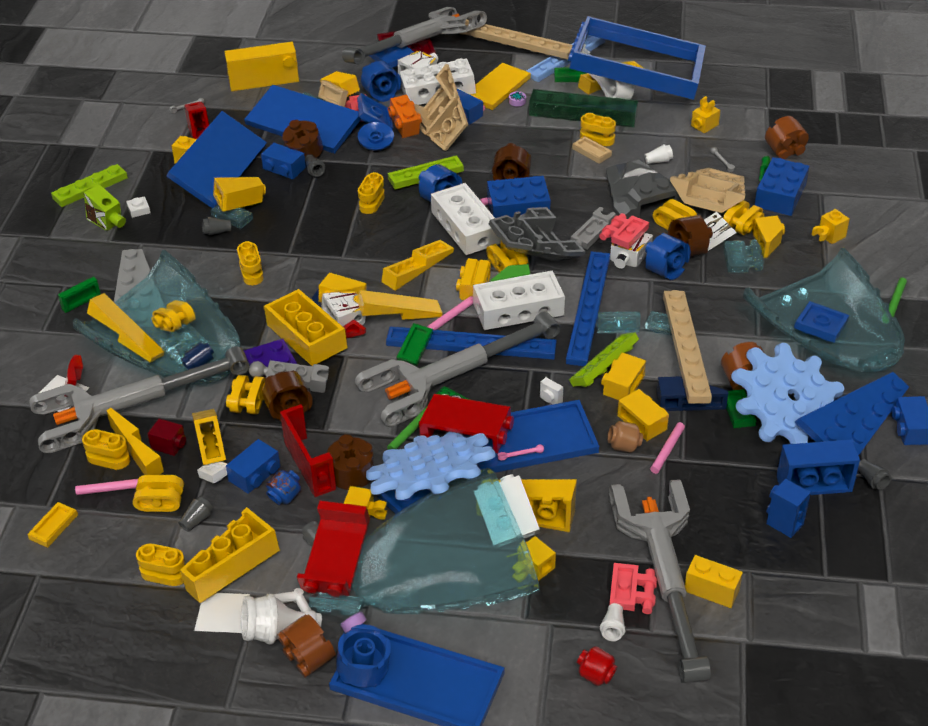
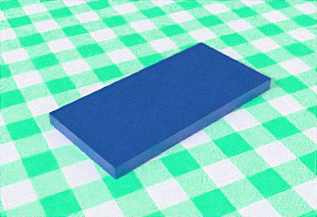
M272 85L244 121L246 125L279 136H283L284 130L292 120L314 122L317 125L322 140L323 150L335 154L361 118L359 117V111Z
M221 111L170 169L166 177L214 209L218 205L213 196L214 178L241 177L267 142Z
M580 400L511 412V416L514 417L513 428L508 430L506 443L501 445L498 453H510L535 448L539 444L544 446L543 453L533 452L508 457L506 460H498V453H495L496 456L493 459L479 462L476 465L481 470L479 475L481 476L599 453V444ZM463 434V437H465V438H468V437H471V436H472V435ZM488 438V444L483 447L490 446L493 449V439Z
M381 630V634L388 637L391 643L388 671L381 683L374 687H357L345 684L341 681L337 670L329 683L330 690L440 726H482L505 674V667Z

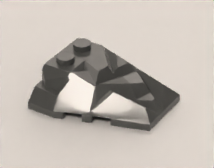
M640 159L606 168L608 184L611 187V198H613V208L618 216L623 213L626 215V219H629L631 216L640 217L641 205L666 198L667 200L674 199L684 204L671 181Z
M548 207L528 208L525 214L521 215V212L518 211L514 213L513 217L505 215L489 221V226L508 250L552 261L570 260L571 258L584 256L586 252L576 240L560 241L552 232L557 218Z

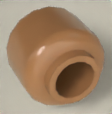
M618 421L610 427L608 432V443H611V447L617 451L632 453L637 446H641L643 441V434L640 433L639 427L634 423Z

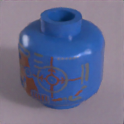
M279 470L266 484L267 496L278 505L281 503L289 504L301 491V485L298 482L300 477L292 470H289V472Z

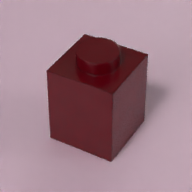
M160 418L147 433L151 449L175 456L186 443L183 425Z

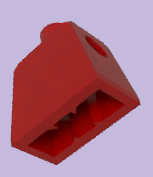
M202 102L185 104L184 108L189 131L193 139H198L209 126L206 107Z

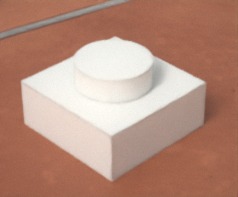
M145 196L126 201L132 218L150 213Z
M545 377L540 382V398L552 405L563 403V386Z
M220 461L202 466L197 470L199 478L212 483L221 481L227 475V463Z

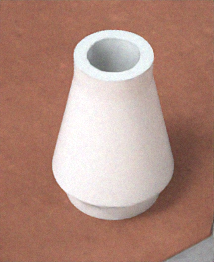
M663 144L644 154L647 164L669 162V160L673 159L670 145L665 146Z
M613 603L608 606V611L600 625V631L606 640L617 641L625 634L623 607L620 604Z

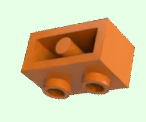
M407 94L390 98L388 113L402 138L419 134L422 119L420 114L416 112L413 101H410Z

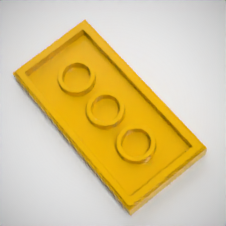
M501 63L475 84L476 93L470 95L482 100L485 108L493 110L508 98L510 93L515 92L531 78V73Z

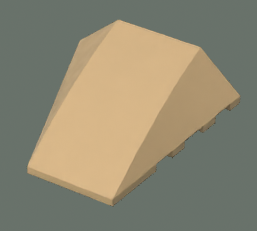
M445 64L437 74L436 79L441 87L425 107L414 104L416 112L420 114L422 119L420 130L444 151L449 149L468 126L449 64Z
M705 168L696 170V172H688V176L680 174L678 177L672 176L670 178L684 204L722 213L745 199L744 176Z

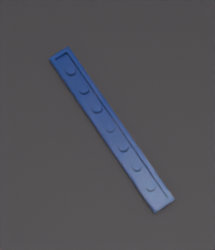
M593 251L590 253L566 364L585 366L588 363L610 262L609 253Z
M390 326L386 346L402 347L410 328ZM433 330L426 349L459 352L476 344L484 346L505 336ZM532 338L496 355L554 360L556 340Z

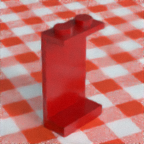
M434 394L419 421L420 435H425L428 438L433 435L435 429L472 436L483 433L487 438L493 439V450L495 453H498L501 445L506 443L508 430L513 428L514 417L511 416V408L509 406Z
M302 404L280 411L284 443L314 497L336 490L331 454L328 452L311 458L301 441L307 439Z
M319 501L317 507L320 516L319 526L305 573H298L297 580L300 588L308 593L323 592L335 597L341 595L349 596L370 521L367 506Z

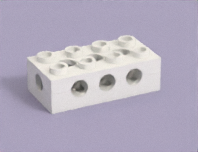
M460 58L451 62H440L431 66L424 65L421 68L406 69L399 72L403 94H407L410 101L417 105L428 103L441 87L434 74H438L445 64H449L451 71L455 70L452 76L456 88L469 95L476 93L474 74L467 58Z
M466 183L431 194V211L465 255L486 249L490 245L501 243L500 238L496 236L489 226V221L495 217Z
M553 270L473 285V304L484 330L534 321L539 313L544 311L548 312L552 317L564 315L565 296Z

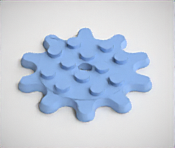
M780 343L775 346V357L767 356L757 347L749 349L746 357L753 366L752 371L740 368L734 370L731 374L732 380L747 391V398L741 399L736 403L737 411L743 415H755L761 420L762 426L758 433L759 437L765 442H772L776 436H784L789 440L790 444L808 443L807 441L812 438L795 421L833 402L835 398L841 397L844 392L843 384L837 381L829 382L825 380L824 376L819 372L822 361L818 356L808 357L805 361L796 359L787 343ZM794 393L796 401L790 399L788 394Z
M450 431L442 437L434 435L427 438L425 435L415 437L413 442L406 444L404 449L384 451L382 458L384 463L372 466L367 470L366 478L367 480H376L371 483V494L377 495L396 489L395 497L397 500L408 499L415 492L424 489H430L433 494H440L446 492L449 489V482L457 478L471 479L479 476L481 470L476 464L493 459L496 454L492 447H483L489 442L483 433L468 438L463 437L461 433Z

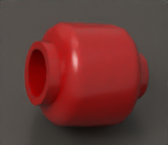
M597 646L592 647L589 651L584 649L577 660V664L580 665L579 675L596 686H601L603 683L608 684L618 667L615 665L614 656Z

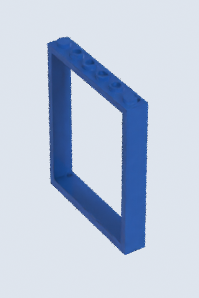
M587 16L586 21L581 24L570 51L568 62H571L569 69L694 100L706 45ZM590 35L694 61L691 80L581 52L587 36Z

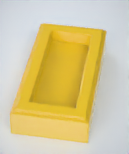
M57 502L27 534L29 540L48 548L78 516L77 510Z

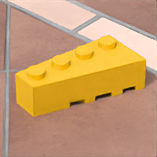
M521 479L538 526L570 532L575 513L577 479ZM483 480V481H482V484L491 483V484L493 485V484L499 483V482H501V481H500V480ZM476 500L477 516L483 517Z
M246 507L241 512L242 516L237 521L232 520L227 525V530L221 536L216 535L206 550L199 551L180 569L186 591L199 603L280 551L275 529Z

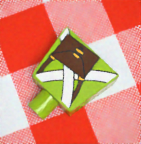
M97 184L84 192L86 219L104 230H110L114 226L118 228L124 226L126 218L121 215L120 203L106 189Z

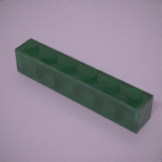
M533 89L529 100V116L581 121L583 115L593 113L603 117H610L615 120L617 126L635 127L638 111V100Z

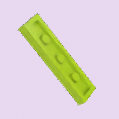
M456 155L388 173V180L395 190L419 184V174L433 165L440 164L455 173L463 172L464 165Z
M118 164L109 166L107 169L59 188L51 193L52 198L61 207H64L84 198V192L97 184L107 188L127 179V172Z
M636 332L621 334L569 379L573 387H587L594 382V378L605 373L607 367L612 364L614 359L617 360L622 352L626 353L633 349V345L639 340Z

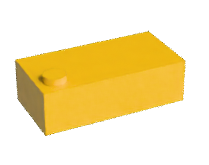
M293 41L224 51L231 91L299 82L296 51Z
M300 289L264 305L267 326L284 339L311 366L347 349L345 328Z

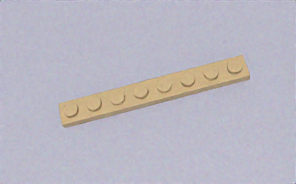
M466 19L465 25L467 27L469 20ZM488 24L465 33H459L498 42L503 45L527 49L531 52L556 56L560 59H568L573 46Z
M678 290L664 291L663 300L688 404L711 403L712 395L685 292Z

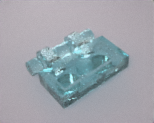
M756 239L750 241V246H745L744 241H724L728 273L749 272V267H755L757 271L763 269L764 259L760 254L762 249Z
M190 323L188 325L183 324L175 332H170V338L165 339L162 337L158 340L164 353L169 354L170 359L179 366H184L181 359L187 351L199 342L203 344L208 343Z

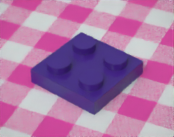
M284 339L244 350L249 366L251 363L259 361L268 367L270 360L297 364Z

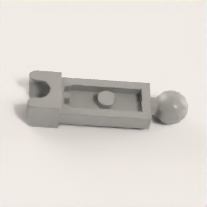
M599 207L593 212V216L571 236V240H576L582 248L587 250L600 238L599 235L602 233V229L606 225L611 224V220L616 216V213L611 212L609 215H603L601 213L603 207Z
M271 360L268 367L262 362L255 361L250 364L248 369L252 377L266 375V378L280 372L294 370L303 378L310 391L321 393L326 391V381L329 375V367L325 365L314 364L313 366Z

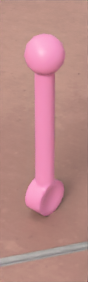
M539 444L535 448L510 453L500 452L498 453V460H506L508 457L533 452L543 453L544 446Z

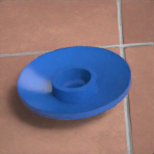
M381 122L368 123L362 126L358 132L359 143L370 150L385 149L394 140V132L391 127Z

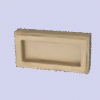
M322 80L318 97L327 102L345 107L348 91L327 80Z
M585 136L572 144L573 150L599 164L612 156L611 150Z

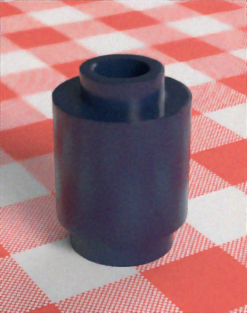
M199 342L184 354L181 361L189 370L213 360L212 354L214 351L208 343L203 344Z

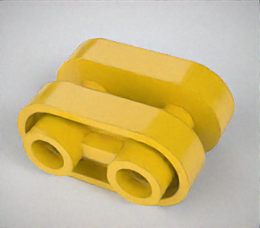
M586 113L581 117L580 139L585 136L602 146H611L615 143V120L593 113Z
M376 172L368 174L358 188L359 210L364 214L375 213L385 198L384 178L381 174Z
M670 199L663 206L654 210L653 219L659 226L668 230L671 221L694 216L697 213L692 208L674 199Z
M744 200L728 209L723 217L732 228L735 227L737 233L742 235L752 231L755 218L764 217L762 208L753 205L749 209V202Z
M245 241L237 247L243 281L247 285H258L263 281L259 251L255 243Z
M502 241L500 247L497 244H493L486 248L489 261L499 273L510 265L528 264L526 254L508 250Z
M174 300L168 303L166 308H159L153 311V317L151 318L156 328L175 332L182 327V324L188 325L195 321L196 316L192 307L187 302Z
M238 375L236 379H233L231 394H228L226 398V407L229 408L230 412L241 413L243 407H246L248 414H258L263 402L262 390L265 385V377L255 376L253 382H249L247 375Z
M90 430L83 435L82 442L89 463L115 470L123 469L129 465L130 455L127 450L126 439L122 435L102 430Z
M143 475L137 480L133 506L144 512L176 511L180 507L184 482L176 475Z
M151 543L138 548L136 558L141 577L144 580L169 586H179L184 583L180 569L185 566V559L181 550Z

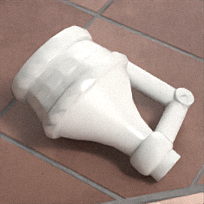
M296 588L292 592L269 593L266 596L256 598L244 596L241 609L242 637L246 641L255 639L272 645L278 639L276 635L301 616L309 614L321 627L322 615L311 610L303 595L304 591L300 588ZM295 602L300 611L288 608L283 603Z

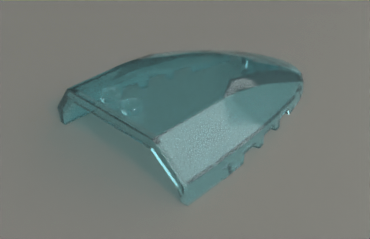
M844 247L819 273L762 297L755 295L749 287L744 290L743 298L766 320L795 344L813 356H818L829 363L861 372H878L894 366L904 353L905 337L897 318L892 317L890 314L889 304L884 303L881 299L880 290L874 288L869 282L870 276ZM809 301L850 315L847 324L835 343L825 341L811 334H805L794 328L796 320Z
M166 250L161 251L158 261L147 277L114 302L165 351L164 356L150 363L119 343V334L95 318L92 321L84 322L77 318L73 320V328L101 348L126 362L163 377L188 370L181 359L187 351L199 342L203 344L208 343L214 351L212 354L214 359L209 363L226 358L225 353L229 348L240 347L238 333L229 318L225 317L219 309V304L217 302L214 303L209 297L207 289H202L196 282L195 276ZM174 300L187 302L195 313V321L188 325L182 324V327L175 332L156 328L151 320L153 311L159 308H166V305ZM225 371L191 382L190 384L213 383L225 378L231 371Z
M490 468L483 469L481 474L475 478H460L449 483V488L446 492L440 494H433L431 492L421 497L366 537L352 584L354 593L359 600L366 606L372 605L382 609L384 613L420 614L422 610L444 612L446 608L460 607L461 609H468L470 605L479 603L491 605L540 591L529 549L494 471Z

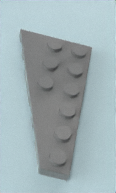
M122 250L114 303L146 334L168 333L169 331L156 328L151 320L153 311L165 307L143 250ZM109 328L110 335H119Z

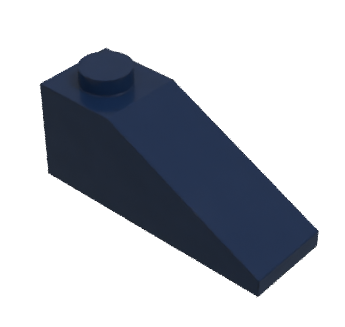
M681 376L658 377L656 393L659 406L666 411L726 409L728 391L709 385L712 395L711 403L688 404L683 379Z

